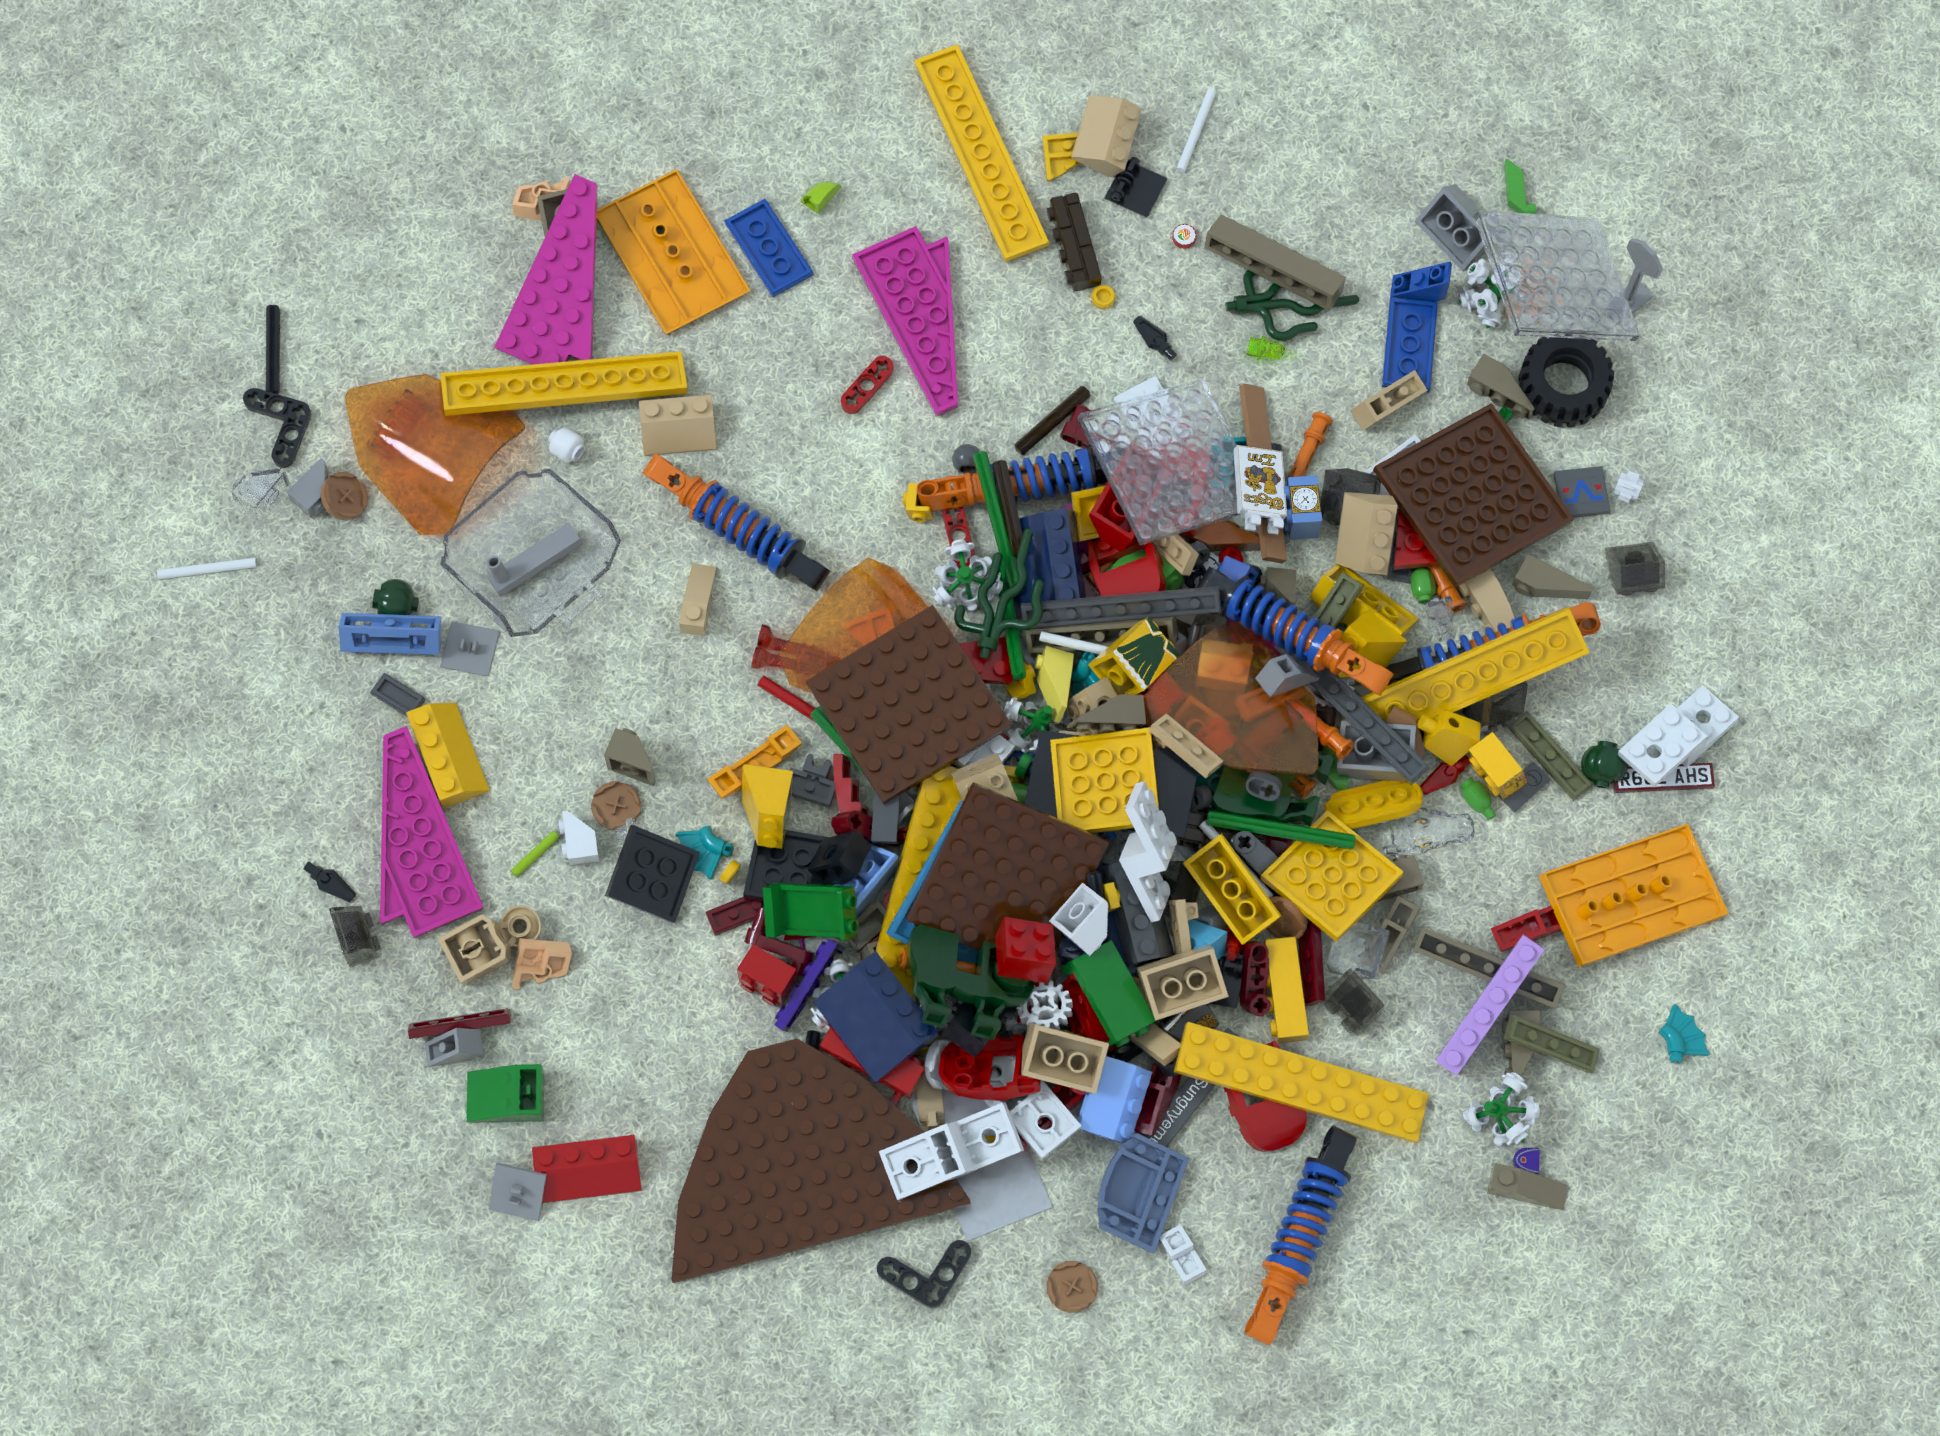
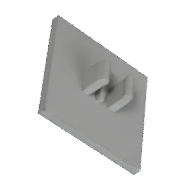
M452 621L440 667L488 676L499 630Z
M496 1163L489 1210L539 1221L547 1174Z

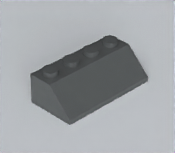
M1112 863L1103 868L1102 873L1105 884L1114 882L1115 888L1120 893L1121 907L1113 910V915L1127 967L1174 956L1164 913L1160 920L1150 922L1121 863Z

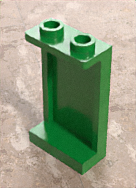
M773 883L763 887L766 937L775 938L780 935L837 937L841 941H847L858 936L859 924L856 920L857 897L854 886Z
M1112 940L1101 945L1091 956L1085 953L1062 967L1066 977L1072 973L1075 975L1109 1037V1041L1106 1042L1109 1044L1108 1047L1114 1044L1117 1048L1131 1041L1129 1036L1133 1034L1137 1038L1150 1031L1148 1026L1156 1022Z

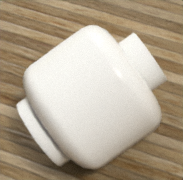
M568 427L554 430L548 438V442H550L549 452L564 463L576 462L585 451L582 436Z

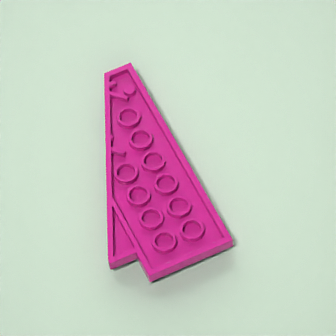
M574 174L494 346L495 349L531 365L567 362L570 356L579 360L592 359L598 185L595 182Z
M917 226L852 254V259L937 417L958 407L949 241L946 236L926 245Z
M407 726L383 735L380 921L383 925L404 916L413 938H416L483 910L484 907Z

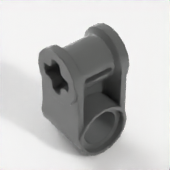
M1248 831L1238 832L1231 838V847L1259 877L1278 859L1267 846L1262 844ZM1246 837L1248 839L1246 841L1248 847L1239 848L1240 841L1238 838Z

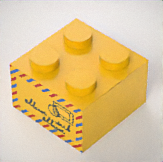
M1493 732L1469 749L1471 767L1479 778L1485 777L1486 786L1494 797L1500 795L1504 801V799L1527 784L1523 769Z

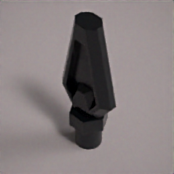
M1138 316L1133 321L1148 348L1158 350L1161 355H1165L1170 361L1176 357L1177 354L1172 349L1170 343L1167 342V333L1142 316Z
M310 861L304 866L303 870L308 872L312 879L316 880L319 890L347 902H351L356 896V893L334 869L324 870L321 866H315Z

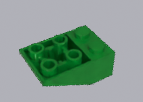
M542 1064L509 1065L467 1072V1123L544 1121V1069Z

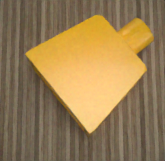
M1447 710L1442 711L1435 719L1423 715L1417 723V728L1424 731V747L1450 766H1453L1469 752L1471 747L1480 741V722Z

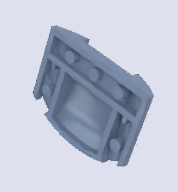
M1138 1133L1132 1135L1131 1139L1122 1144L1116 1151L1104 1173L1097 1204L1099 1229L1152 1254L1155 1253L1190 1158Z

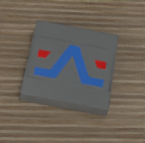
M1603 466L1554 471L1557 495L1573 517L1610 513Z

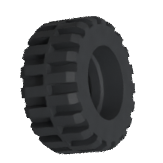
M1557 331L1550 333L1548 339L1546 336L1538 339L1537 344H1533L1524 358L1518 378L1519 386L1535 408L1532 415L1540 414L1542 416L1540 421L1546 424L1548 420L1554 421V426L1561 427L1562 423H1567V427H1575L1577 421L1583 425L1589 421L1590 416L1595 418L1608 400L1614 380V370L1611 369L1613 363L1610 357L1605 358L1607 351L1604 347H1597V341L1593 338L1590 340L1584 338L1585 334L1578 332L1577 335H1573L1572 331H1564L1562 335H1559ZM1557 363L1574 365L1586 376L1588 387L1577 394L1560 393L1548 384L1544 371L1547 367Z

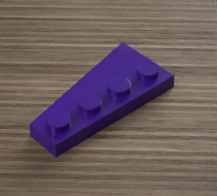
M831 939L821 943L816 951L818 957L813 964L809 963L802 974L804 979L801 984H796L791 990L789 1003L786 1007L782 1006L776 1014V1027L786 1032L790 1029L807 1004L804 998L806 996L810 998L813 995V990L820 986L818 978L820 975H825L824 969L830 967L834 961V955L837 952L842 954L846 947Z

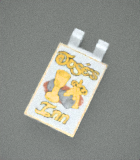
M1237 445L1233 450L1238 514L1245 515V530L1255 532V525L1260 526L1261 517L1268 519V533L1278 535V528L1283 529V520L1287 517L1282 451Z

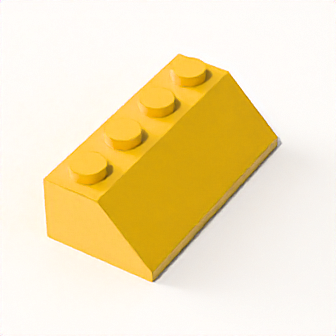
M1339 564L1322 576L1309 597L1320 608L1343 572L1363 584L1364 588L1341 624L1349 626L1370 609L1405 638L1419 620L1417 616L1353 570Z
M429 703L406 712L443 809L490 791L456 703Z
M1223 834L1218 835L1183 862L1242 945L1254 939L1281 917L1279 911Z

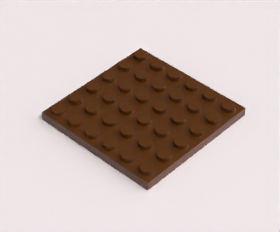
M1492 403L1379 463L1373 469L1376 476L1390 496H1393L1404 516L1455 588L1564 528L1574 520V517Z
M933 605L805 681L883 804L888 803L1012 727L1002 708Z
M973 782L906 919L916 925L921 924L959 934V943L980 951L984 941L996 944L995 935L1004 917L1052 924L1049 920L1082 883L1088 886L1087 874L1096 871L1109 842L1102 837ZM1053 925L1056 950L1063 933Z

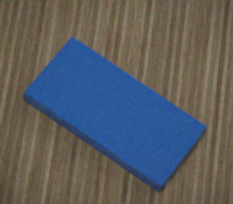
M765 198L724 220L728 230L772 297L814 275V272Z
M1390 297L1382 387H1388L1415 370L1428 391L1426 392L1430 393L1438 302Z

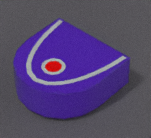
M1521 1148L1513 1157V1166L1539 1175L1540 1148Z

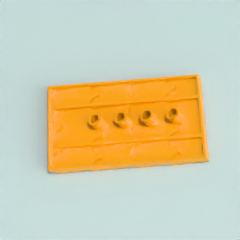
M677 169L597 209L599 225L665 335L750 292L749 287ZM656 227L662 228L663 234H658Z
M1688 823L1544 872L1538 876L1542 886H1544V891L1552 909H1554V914L1562 932H1564L1565 939L1572 955H1574L1578 968L1715 921L1729 914Z

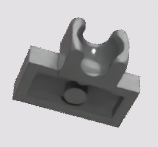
M808 754L803 771L790 767V771H793L792 796L830 808L836 792L834 781L828 780L832 762L827 759L822 767L816 768L813 766V755Z

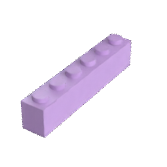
M1522 934L1436 1058V1062L1456 1076L1545 950L1542 946Z

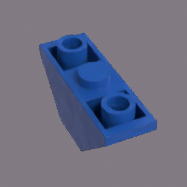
M1445 262L1393 275L1390 297L1431 302L1445 300L1450 284L1452 263Z

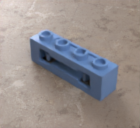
M342 613L339 624L340 652L439 655L442 644L441 616ZM355 621L371 622V626H368V624L358 626ZM412 623L428 624V628H419L417 625L415 628L411 626Z

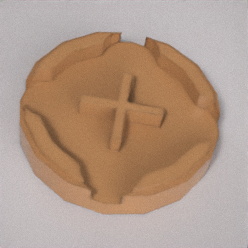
M335 473L327 478L321 487L320 497L324 508L334 518L343 521L353 520L365 510L368 503L366 487L351 473Z
M612 781L603 784L596 790L591 802V810L594 819L602 827L609 830H622L628 828L637 820L641 811V801L638 792L631 785Z
M1270 897L1269 899L1279 911L1281 917L1268 927L1267 930L1279 938L1284 936L1299 939L1307 929V918L1291 900L1284 897Z
M1065 1261L1057 1265L1050 1273L1046 1283L1047 1295L1051 1303L1059 1310L1067 1313H1078L1087 1309L1094 1302L1098 1292V1283L1094 1272L1078 1261Z

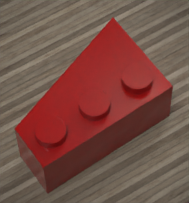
M1072 973L1061 985H1063L1064 991H1069L1070 999H1072L1073 1008H1071L1073 1015L1072 1017H1067L1073 1034L1108 1042L1109 1037L1075 975ZM1116 1045L1108 1047L1107 1053L1111 1052Z

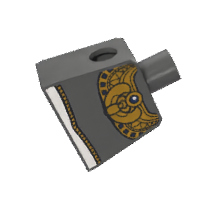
M1207 1004L1158 1020L1166 1032L1179 1040H1182L1184 1027L1187 1022L1214 1030L1220 1024Z

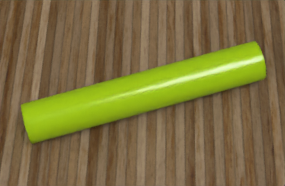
M552 831L510 870L516 878L520 876L560 838L559 835Z

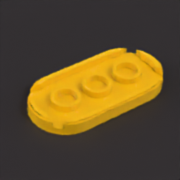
M1383 780L1338 791L1330 796V800L1326 801L1324 808L1325 812L1327 810L1350 829H1355L1414 814L1423 804V792L1417 783L1411 785L1406 781Z

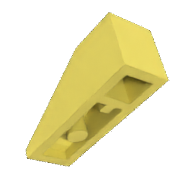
M1046 646L1042 655L1038 654L1035 660L1034 668L1038 669L1036 680L1047 705L1053 709L1052 717L1054 721L1060 723L1067 708L1074 654Z

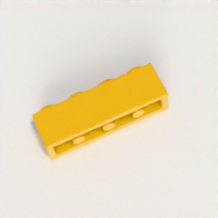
M1296 938L1267 939L1264 944L1269 952L1267 987H1269L1270 997H1267V999L1271 1002L1268 1012L1273 1013V1021H1270L1271 1037L1276 1036L1277 1043L1305 1041L1309 1033Z

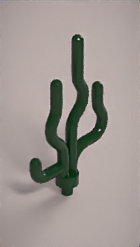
M1249 270L1243 276L1246 295L1234 296V301L1225 302L1227 312L1235 311L1236 315L1247 313L1259 314L1264 321L1267 334L1277 341H1288L1300 333L1316 331L1318 325L1315 322L1294 325L1285 332H1280L1276 330L1273 318L1268 310L1288 308L1301 316H1314L1325 309L1317 304L1311 307H1304L1290 299L1271 300L1283 288L1275 283L1266 292L1256 294L1252 278L1259 275ZM1357 295L1342 296L1338 298L1332 307L1354 305L1360 300Z
M1026 528L1023 531L1016 558L1015 568L1018 580L1013 587L1001 595L995 616L993 608L987 599V593L996 583L1003 560V556L999 552L993 555L989 574L980 584L977 593L979 605L985 614L983 625L966 622L964 620L965 606L958 605L954 614L956 626L963 631L980 634L977 647L981 649L979 657L989 660L990 653L996 652L999 637L1003 631L1007 629L1031 630L1042 619L1041 595L1044 582L1041 579H1037L1034 582L1031 594L1032 617L1027 621L1016 619L1004 620L1009 601L1019 595L1027 584L1028 574L1025 564L1033 536V531L1030 528Z

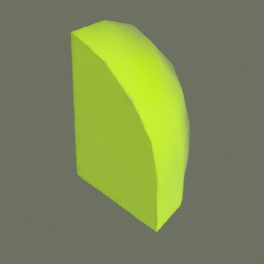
M830 181L817 183L808 190L800 202L817 214H820L841 186Z

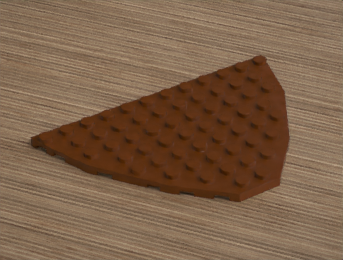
M798 1038L747 1051L708 1117L678 1200L671 1279L673 1283L708 1275L971 1205V1201L956 1178L897 1200L879 1151L925 1132L860 1074ZM909 1159L907 1162L909 1172L915 1173L918 1169V1164L914 1159Z

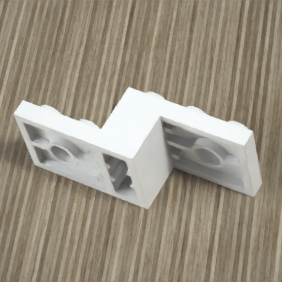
M1702 685L1677 709L1672 704H1669L1618 751V756L1655 788L1680 764H1683L1686 768L1690 766L1738 722L1739 716ZM1704 714L1710 718V721L1708 723H1700L1696 717ZM1657 749L1661 755L1657 758H1652L1647 754V751Z
M1145 781L1135 784L1125 808L1136 832L1129 834L1119 861L1150 922H1155L1161 919L1170 895V887L1163 880L1160 872L1167 869L1177 842L1174 833L1169 831L1166 825L1163 811L1159 810L1155 803L1153 791L1148 789Z
M1014 1055L994 1057L993 1066L1000 1068L1002 1074L999 1078H991L990 1085L993 1088L1003 1087L1007 1085V1082H1013L1016 1061ZM1043 1080L1040 1083L1041 1092L1003 1101L984 1100L989 1107L1006 1102L1017 1132L1041 1160L1081 1129L1080 1123ZM1042 1117H1047L1052 1121V1127L1043 1130L1038 1126V1120Z
M1002 1102L959 1121L944 1124L879 1151L896 1198L900 1200L944 1181L958 1178L1022 1152L1024 1148L1007 1104ZM987 1129H992L996 1133V1140L993 1143H989L985 1139ZM909 1159H914L918 1164V1169L915 1173H911L907 1169Z

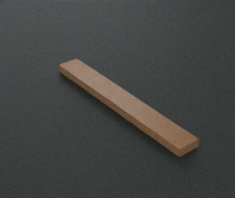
M1244 383L1239 387L1247 447L1272 450L1264 387ZM1261 517L1258 533L1262 560L1283 564L1287 561L1283 529L1278 528V535L1269 534L1267 531L1268 519Z

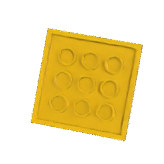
M1150 727L1050 740L1057 818L1090 833L1134 828L1125 808L1135 784L1145 781L1148 789L1153 791L1155 803L1159 809L1152 733L1149 732Z
M1327 810L1311 827L1353 834L1356 838L1354 848L1346 849L1296 840L1261 874L1260 880L1281 897L1291 900L1305 917L1337 942L1403 877L1404 871Z

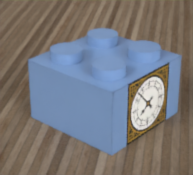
M1318 475L1288 477L1287 485L1284 487L1287 517L1283 520V530L1288 532L1289 540L1318 538L1322 524Z

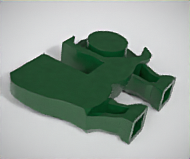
M1274 710L1249 722L1244 721L1241 717L1235 737L1236 742L1232 746L1230 755L1258 764L1260 758L1265 759L1266 756H1269L1270 762L1273 763L1270 774L1280 779L1282 790L1279 797L1274 801H1266L1249 794L1246 789V782L1250 773L1225 764L1211 806L1217 812L1282 823L1302 821L1311 827L1320 797L1312 796L1307 799L1297 800L1296 797L1291 796L1290 787L1297 778L1298 772H1303L1312 778H1317L1320 783L1326 785L1335 755L1321 756L1307 744L1311 738V732L1304 723L1301 726L1294 725L1278 711ZM1268 785L1267 790L1272 791L1273 786Z
M921 924L913 928L907 944V956L913 976V993L919 999L924 1010L922 1023L940 1028L946 1026L951 1015V1008L944 1001L945 995L948 994L961 1002L975 1005L977 1012L974 1017L975 1023L971 1030L972 1036L994 1040L1001 1028V1021L998 1017L1005 1008L1019 1007L1026 1003L1034 989L1033 981L998 976L996 944L986 941L983 942L976 957L975 974L956 970L959 934Z

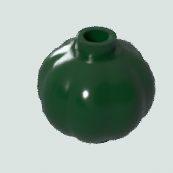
M390 579L381 584V589L374 590L372 608L378 609L377 614L411 615L412 611L417 612L419 597H414L412 587L404 580Z
M1598 741L1597 746H1591L1584 752L1581 758V769L1584 775L1594 782L1595 787L1609 788V784L1620 781L1627 773L1628 764L1618 756V751L1620 750L1617 749L1618 744Z

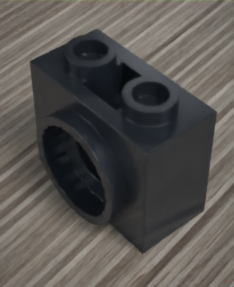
M856 830L825 838L822 840L807 870L823 885L835 882L840 885L846 884L854 877H857L872 845Z
M957 1000L954 1004L957 1010H951L947 1025L941 1034L975 1058L985 1047L989 1039L972 1036L971 1030L975 1023L974 1017L977 1009L972 1003ZM1004 1010L1002 1011L1001 1015L998 1017L1000 1021L1002 1020V1018H1003L1004 1015L1006 1014V1012H1005Z

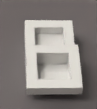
M1181 1224L1161 1234L1159 1240L1184 1286L1207 1274L1205 1266L1194 1250L1193 1243Z

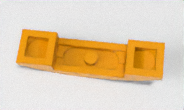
M787 724L767 738V742L730 767L726 765L707 778V781L721 799L727 798L742 790L743 764L774 768L802 745V742Z

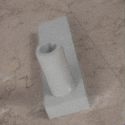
M567 523L505 564L502 563L498 556L489 557L486 565L491 573L486 575V577L501 597L583 543L571 525Z

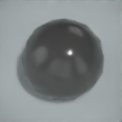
M972 444L960 445L954 450L952 456L953 466L960 473L976 472L977 469L973 455L981 451Z

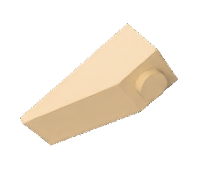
M1414 370L1351 409L1350 412L1363 431L1428 390Z
M692 564L679 622L681 633L705 636L717 567Z

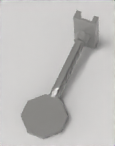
M1636 238L1630 239L1626 247L1635 264V269L1628 286L1601 307V311L1614 321L1613 324L1616 327L1652 299L1650 292L1641 284L1644 274L1657 279L1663 270L1657 254L1645 241Z

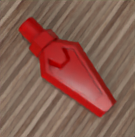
M1464 755L1453 766L1441 763L1420 785L1424 795L1456 783L1458 774L1463 772L1464 768L1470 764L1469 757Z
M1228 926L1226 930V958L1234 961L1240 952V948L1245 946L1246 943L1242 945Z

